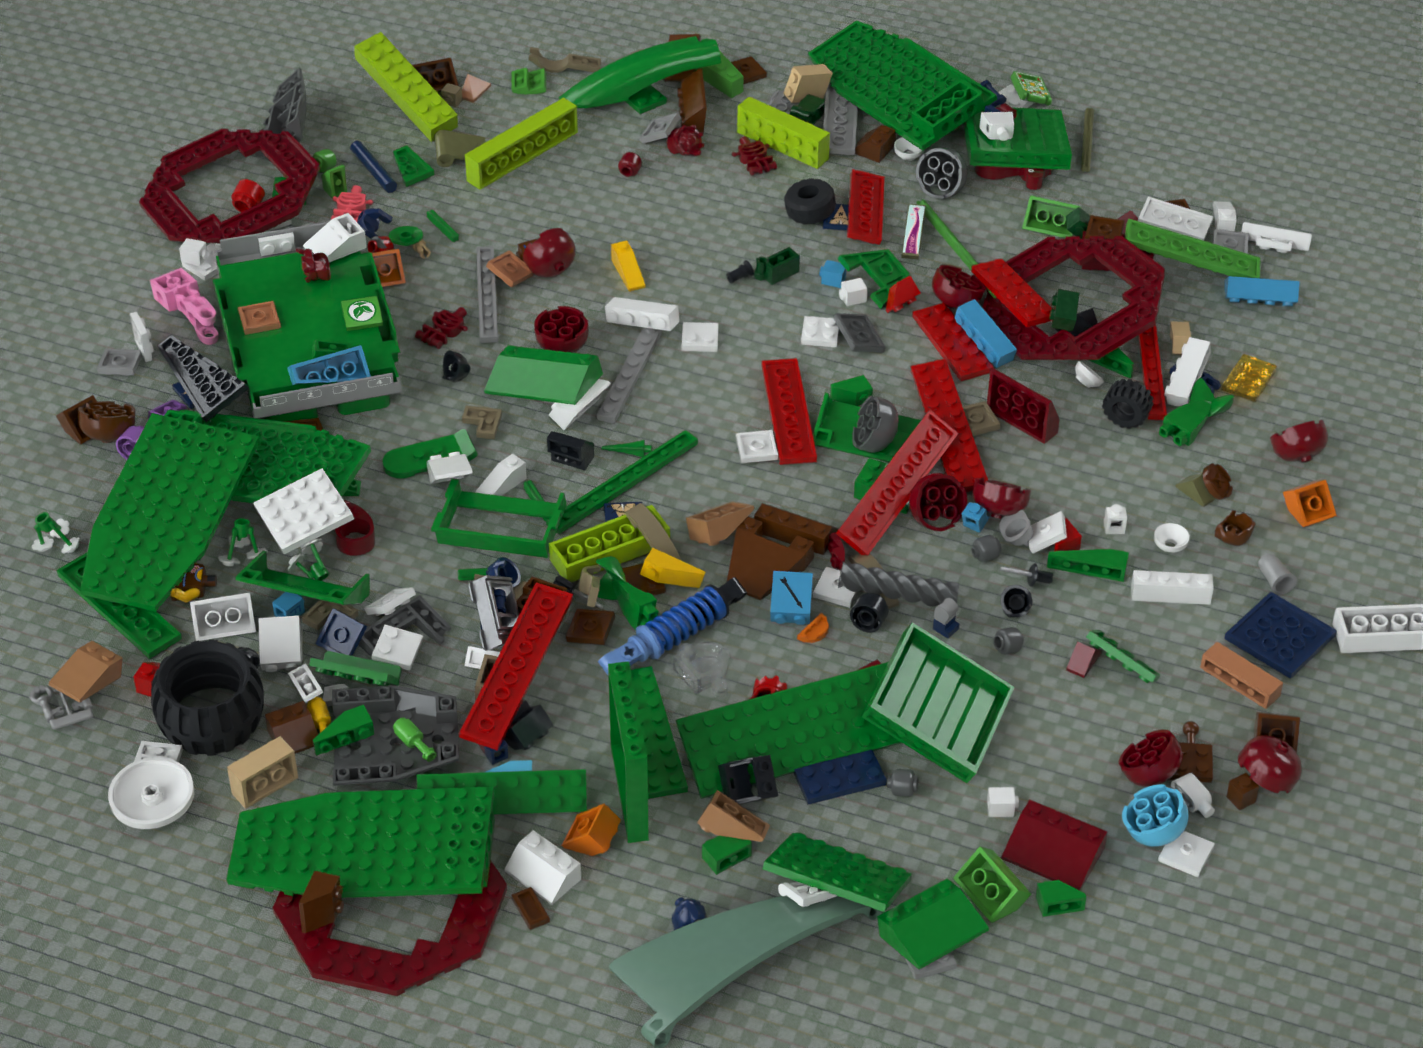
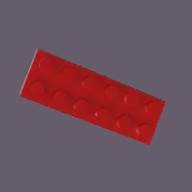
M852 169L847 226L848 238L870 244H881L884 176Z
M1002 258L972 266L971 272L1026 327L1052 321L1049 320V315L1053 308Z
M940 303L913 311L912 317L943 359L946 358L947 364L961 382L990 373V369L993 368L992 364L983 352L978 349L971 337L966 334L961 325L956 322L954 314L946 304Z

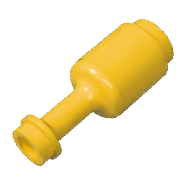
M315 697L307 702V708L311 713L316 729H319L321 733L331 723V717L326 702L321 697Z

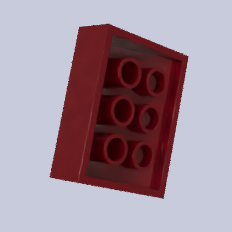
M990 369L987 404L994 415L1046 444L1059 430L1060 419L1053 402L998 370Z
M1029 799L1019 816L1001 855V859L1049 880H1060L1080 891L1105 849L1108 832Z

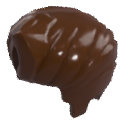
M1232 510L1217 525L1215 537L1226 544L1241 546L1250 539L1256 523L1247 514H1235L1236 510Z

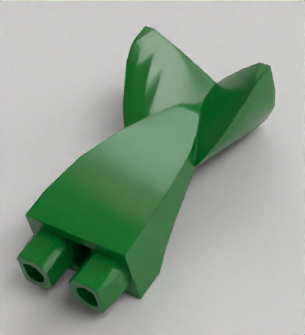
M1199 378L1193 386L1190 402L1179 406L1164 417L1159 435L1164 438L1169 435L1172 436L1173 442L1178 446L1183 444L1191 445L1207 418L1229 410L1233 404L1234 396L1225 395L1215 398L1205 381Z
M609 556L596 560V563L607 572L600 579L598 598L617 600L623 615L635 631L638 626L645 625L648 621H653L658 616L659 611L656 608L657 599L651 593L639 590L626 582L624 571L616 557Z

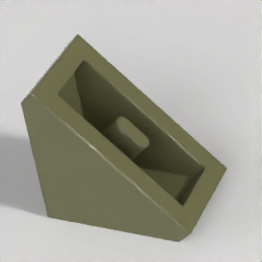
M1202 473L1188 476L1176 484V488L1202 507L1216 499L1207 490Z

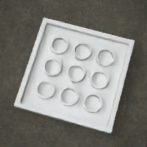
M323 468L253 503L283 554L354 519L353 514Z

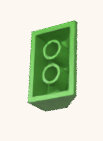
M1030 195L1022 229L1061 238L1074 236L1067 230L1066 216L1080 206Z
M981 846L953 877L992 923L1017 911L1031 895L1029 890L994 850Z

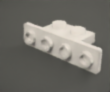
M1248 222L1243 223L1241 231L1249 233L1248 240L1257 242L1256 245L1260 246L1259 248L1265 250L1274 248L1281 253H1287V251H1291V248L1308 251L1312 237L1310 233Z

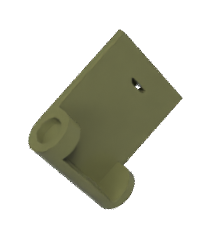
M439 130L435 134L437 164L440 167H449L453 164L454 158L465 160V154L484 144L485 137Z

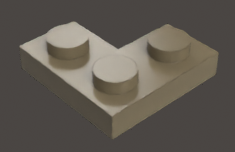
M466 405L462 416V423L478 425L476 438L495 439L502 417V409Z
M320 600L302 616V622L319 630L326 623L333 608L354 619L359 614L358 609L350 605Z

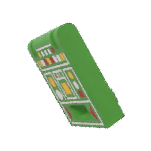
M1013 71L1010 78L1021 100L1027 99L1030 102L1045 105L1051 104L1052 98L1042 77Z

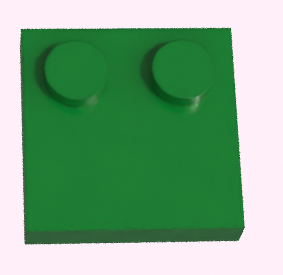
M649 85L630 96L629 100L625 102L639 114H643L666 104L667 98L652 85Z

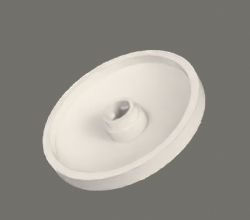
M163 757L145 758L127 765L114 777L108 791L109 804L115 817L123 824L138 829L159 828L176 821L188 810L194 798V784L189 771L179 762Z

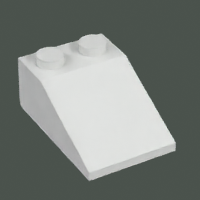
M460 451L449 453V457L444 458L441 455L431 456L430 460L426 462L430 484L451 481L452 478H467L473 473L466 455H460Z

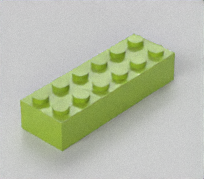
M750 96L737 106V133L747 136L752 140L761 141L764 145L769 144L770 148L816 169L829 160L830 132Z
M653 505L647 506L646 508L654 515L670 538V527ZM623 515L549 543V559L563 578L574 582L578 579L580 580L584 567L598 565L596 563L598 559L613 556L621 564L650 553L652 548L638 527L635 529L628 517Z

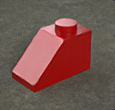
M142 663L133 676L137 693L151 697L154 675L161 663Z

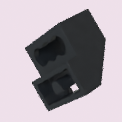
M551 431L547 437V452L551 453V461L586 470L595 457L593 442Z
M524 700L508 728L504 740L514 750H527L535 744L533 742L535 739H540L549 733L548 729L553 726V723L541 705L530 707L528 702Z
M770 755L718 765L723 794L739 805L778 796ZM750 764L753 766L758 796L752 794L750 774L747 770Z

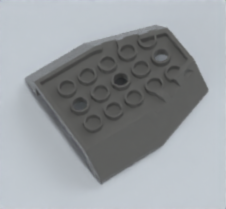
M395 685L332 690L334 720L344 711L364 704L374 727L373 736L334 749L333 786L399 781L459 761L456 696ZM402 717L410 719L423 732L424 737L422 741L428 748L433 747L437 753L433 761L427 762L422 758L423 753L417 747H407L396 736L393 725L398 719ZM436 740H441V741H443V742L440 743V744H435V743H433V742L436 741ZM395 743L401 744L399 747H393L392 745ZM353 746H359V747H360V748L357 749V750H352V749H350V748L353 747Z

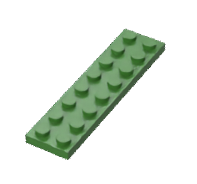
M1128 219L1126 223L1125 239L1140 250L1232 277L1260 278V257L1132 219Z

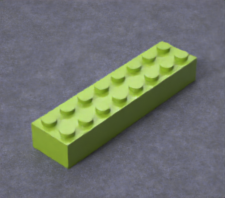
M382 32L354 46L356 61L430 142L435 141V134L439 130L452 131L458 127V114Z
M562 98L466 153L467 182L481 190L578 133L577 106Z

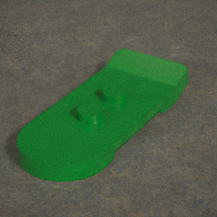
M461 429L452 435L392 449L384 455L382 462L384 472L388 476L403 479L428 471L426 462L430 460L431 456L441 455L444 458L449 457V453L460 451V455L465 454L469 462L476 458L478 453L468 432L465 429Z

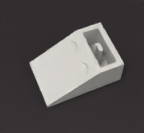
M349 213L333 218L310 238L303 247L304 249H312L314 254H326L328 261L331 262L367 248L365 231Z

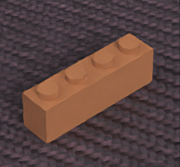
M1216 642L1203 654L1201 669L1263 708L1267 709L1280 697L1283 682L1249 662L1244 657L1236 654L1228 647Z

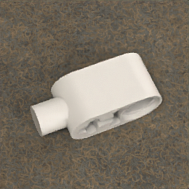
M1188 773L1171 782V788L1177 789L1181 793L1190 812L1199 810L1205 818L1210 817L1214 813L1215 809L1210 805L1212 803L1211 795L1195 775Z

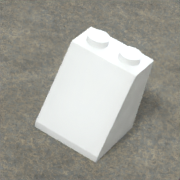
M300 617L258 618L261 669L266 672H276L277 669L293 671L302 666L303 628Z

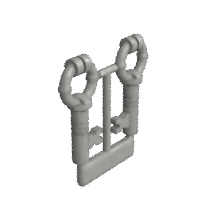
M39 685V687H34L30 693L29 699L42 707L46 721L51 724L53 730L94 717L92 712L93 706L89 697L80 703H72L74 711L79 708H85L84 711L72 714L65 695L60 692L68 715L55 719L56 715L64 714L62 706L51 709L49 702L53 696V691L55 693L60 691ZM46 691L48 694L47 696H40L38 699L35 697V694L38 695L40 692L44 693Z

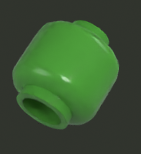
M330 149L320 150L312 156L319 163V172L321 173L336 166V156Z

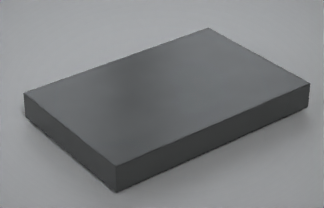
M835 313L834 320L852 351L884 353L886 347L866 314Z

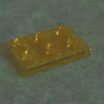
M1243 354L1223 383L1222 391L1256 402L1276 372L1277 365Z

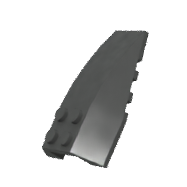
M298 68L278 86L273 98L274 104L268 110L270 113L269 119L266 118L264 120L265 129L261 130L273 131V133L281 134L282 131H288L300 142L303 138V130L305 129L307 102L302 69ZM261 151L254 153L256 156H265Z

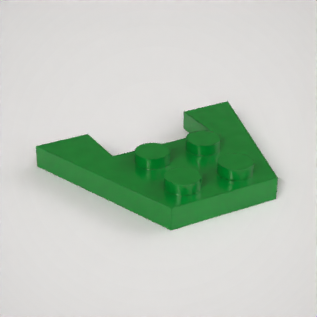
M889 249L839 255L837 259L848 272L862 266L881 288L870 296L880 309L888 301L889 289L910 275Z

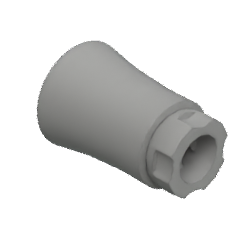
M1268 553L1261 557L1258 561V566L1267 579L1272 592L1276 595L1289 593L1297 583L1296 576L1274 554Z

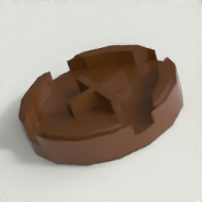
M1214 463L1207 465L1202 473L1207 490L1218 500L1228 498L1233 490V486H1230L1229 483L1231 481L1229 474L1219 464L1214 465Z

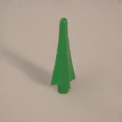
M645 440L624 444L604 445L601 449L644 457L645 453L652 452V445H645Z

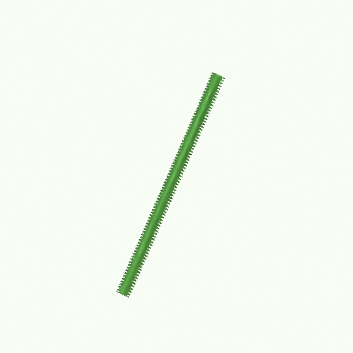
M924 199L918 200L917 204L926 205L925 217L971 270L973 265L978 264L977 261ZM986 287V289L993 296V298H996V296Z

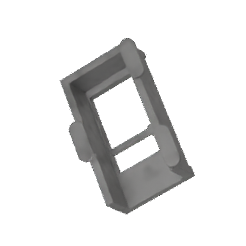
M486 575L468 583L471 600L473 603H477L482 625L479 635L482 648L485 651H490L504 645L519 617L512 582H510L512 578ZM493 588L505 591L506 613L498 612Z

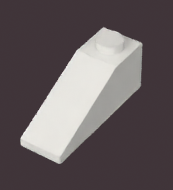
M1213 201L1216 230L1235 231L1236 213L1231 202Z
M511 454L498 463L475 493L504 495L527 479L526 462Z
M306 663L288 673L305 703L324 693Z

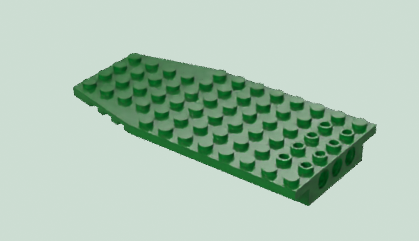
M857 20L808 52L809 59L814 65L825 64L833 73L829 83L839 95L883 125L894 129L898 135L922 151L979 113L985 106L997 100L995 93L911 39H901L897 34H887L885 30L873 29V26Z
M183 409L180 411L168 410L164 415L259 436L260 441L231 501L254 503L322 468L342 497L371 453L370 445L353 439L345 440L341 435H331L329 431L324 429L319 431L312 425L217 414L214 418L205 422L198 411Z
M152 413L92 527L80 588L81 595L156 612L171 595V590L182 582L183 576L194 568L195 562L201 560L257 448L260 441L259 436Z
M494 787L329 792L242 811L239 814L226 878L228 885L251 889L255 887L264 888V891L273 892L274 890L282 891L285 895L290 896L294 894L303 895L314 871L340 876V886H343L342 898L482 893L483 887H487L494 834Z

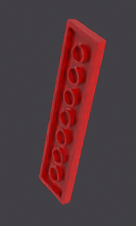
M797 358L761 361L779 464L817 462V454Z

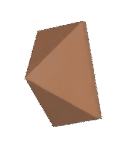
M467 74L462 88V99L474 103L491 87V83Z

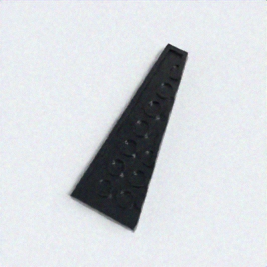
M170 335L157 345L205 422L214 418L221 410L229 406L231 402L249 389L236 376L223 370L219 365L202 356L199 352L194 351L190 346L185 345L173 335Z

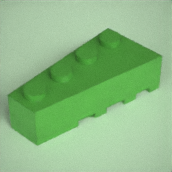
M720 51V64L696 68V70L702 69L705 82L733 98L743 92L744 76Z

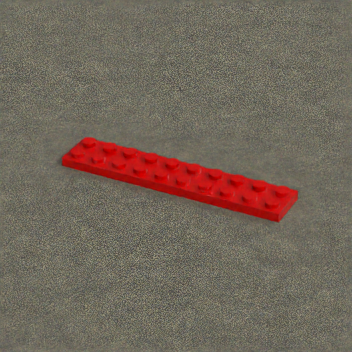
M946 358L910 366L925 414L931 410L958 433L940 458L945 474L955 477L965 488L966 492L973 491L975 478H983L984 482L988 481Z
M929 410L835 534L859 554L868 556L909 501L914 485L921 478L929 474L958 433Z
M537 582L535 583L459 732V738L495 750L499 749L573 600V594Z

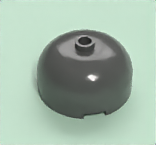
M939 147L929 150L920 157L916 166V179H918L922 191L935 199L954 196L964 187L967 180L968 171L965 160L957 151L951 148ZM938 184V188L941 191L950 190V192L944 195L935 194L931 191L930 186Z
M870 396L862 404L857 414L860 417L857 422V428L853 427L852 441L855 448L876 453L887 448L893 441L898 431L899 417L895 406L890 401L878 396Z

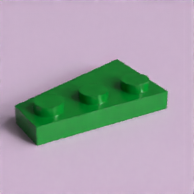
M407 145L393 151V157L406 187L434 175V169Z

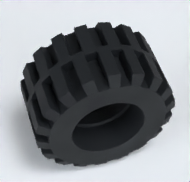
M1125 379L1117 380L1112 384L1103 400V412L1108 416L1109 421L1112 420L1115 425L1118 424L1122 428L1127 427V429L1137 428L1144 423L1152 409L1153 396L1150 395L1151 392L1146 390V386L1139 384L1138 381L1134 382L1132 379L1127 381Z

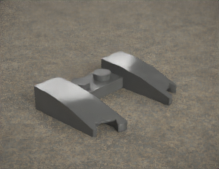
M419 595L409 603L396 609L393 613L367 627L358 645L372 657L384 625L404 630L412 624H415L426 635L441 645L445 640L443 637L444 633L450 631L451 626Z

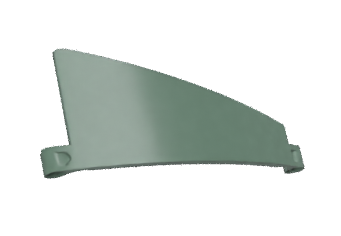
M779 896L734 908L671 931L615 959L610 963L609 969L656 1012L643 1025L641 1034L655 1048H664L669 1043L672 1029L678 1021L688 1016L710 997L757 964L784 948L820 930L845 921L858 913H863L870 920H875L877 916L882 914V911L840 896L817 902L807 907L798 905L788 896Z

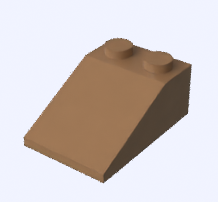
M732 501L686 517L690 540L698 541V543H708L709 546L718 545L721 540L727 539L755 509L754 505Z
M90 641L76 650L49 681V686L80 703L121 677L123 658L98 643Z
M718 790L703 810L697 822L705 832L713 833L714 835L759 842L764 840L770 827L769 824Z

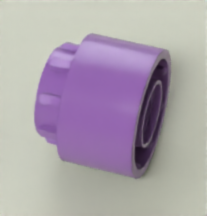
M143 426L129 427L116 440L117 451L124 459L128 460L144 429Z

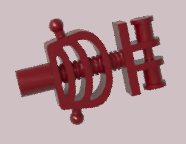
M747 136L740 138L739 143L741 145L738 146V152H733L732 156H738L741 163L747 164L746 170L750 171L751 175L756 173L763 174V170L767 173L772 169H777L773 156H767L769 144L764 145L761 141L751 142Z
M459 307L453 313L447 310H442L439 313L435 311L432 317L433 328L423 324L422 330L416 331L415 338L421 339L423 343H427L429 346H435L437 349H440L443 344H447V337H456L462 330L464 332L468 330V327L464 326L463 319L467 315V311L463 307Z

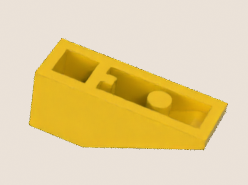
M628 241L611 244V261L628 291L645 288V282Z
M652 548L643 563L640 575L657 583L700 588L706 572Z

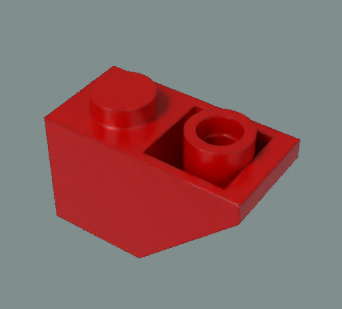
M911 276L902 279L889 289L886 306L887 314L893 310L896 313L904 308V304L907 303L909 306L917 301L916 297L921 292Z

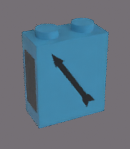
M773 571L770 622L778 624H810L813 573Z

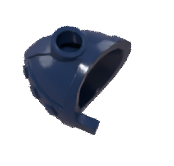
M506 557L497 559L486 571V575L512 578L510 582H512L513 587L519 585L521 581L518 567Z
M683 897L675 901L676 908L672 914L674 930L694 923L698 919L707 918L705 907L699 901Z

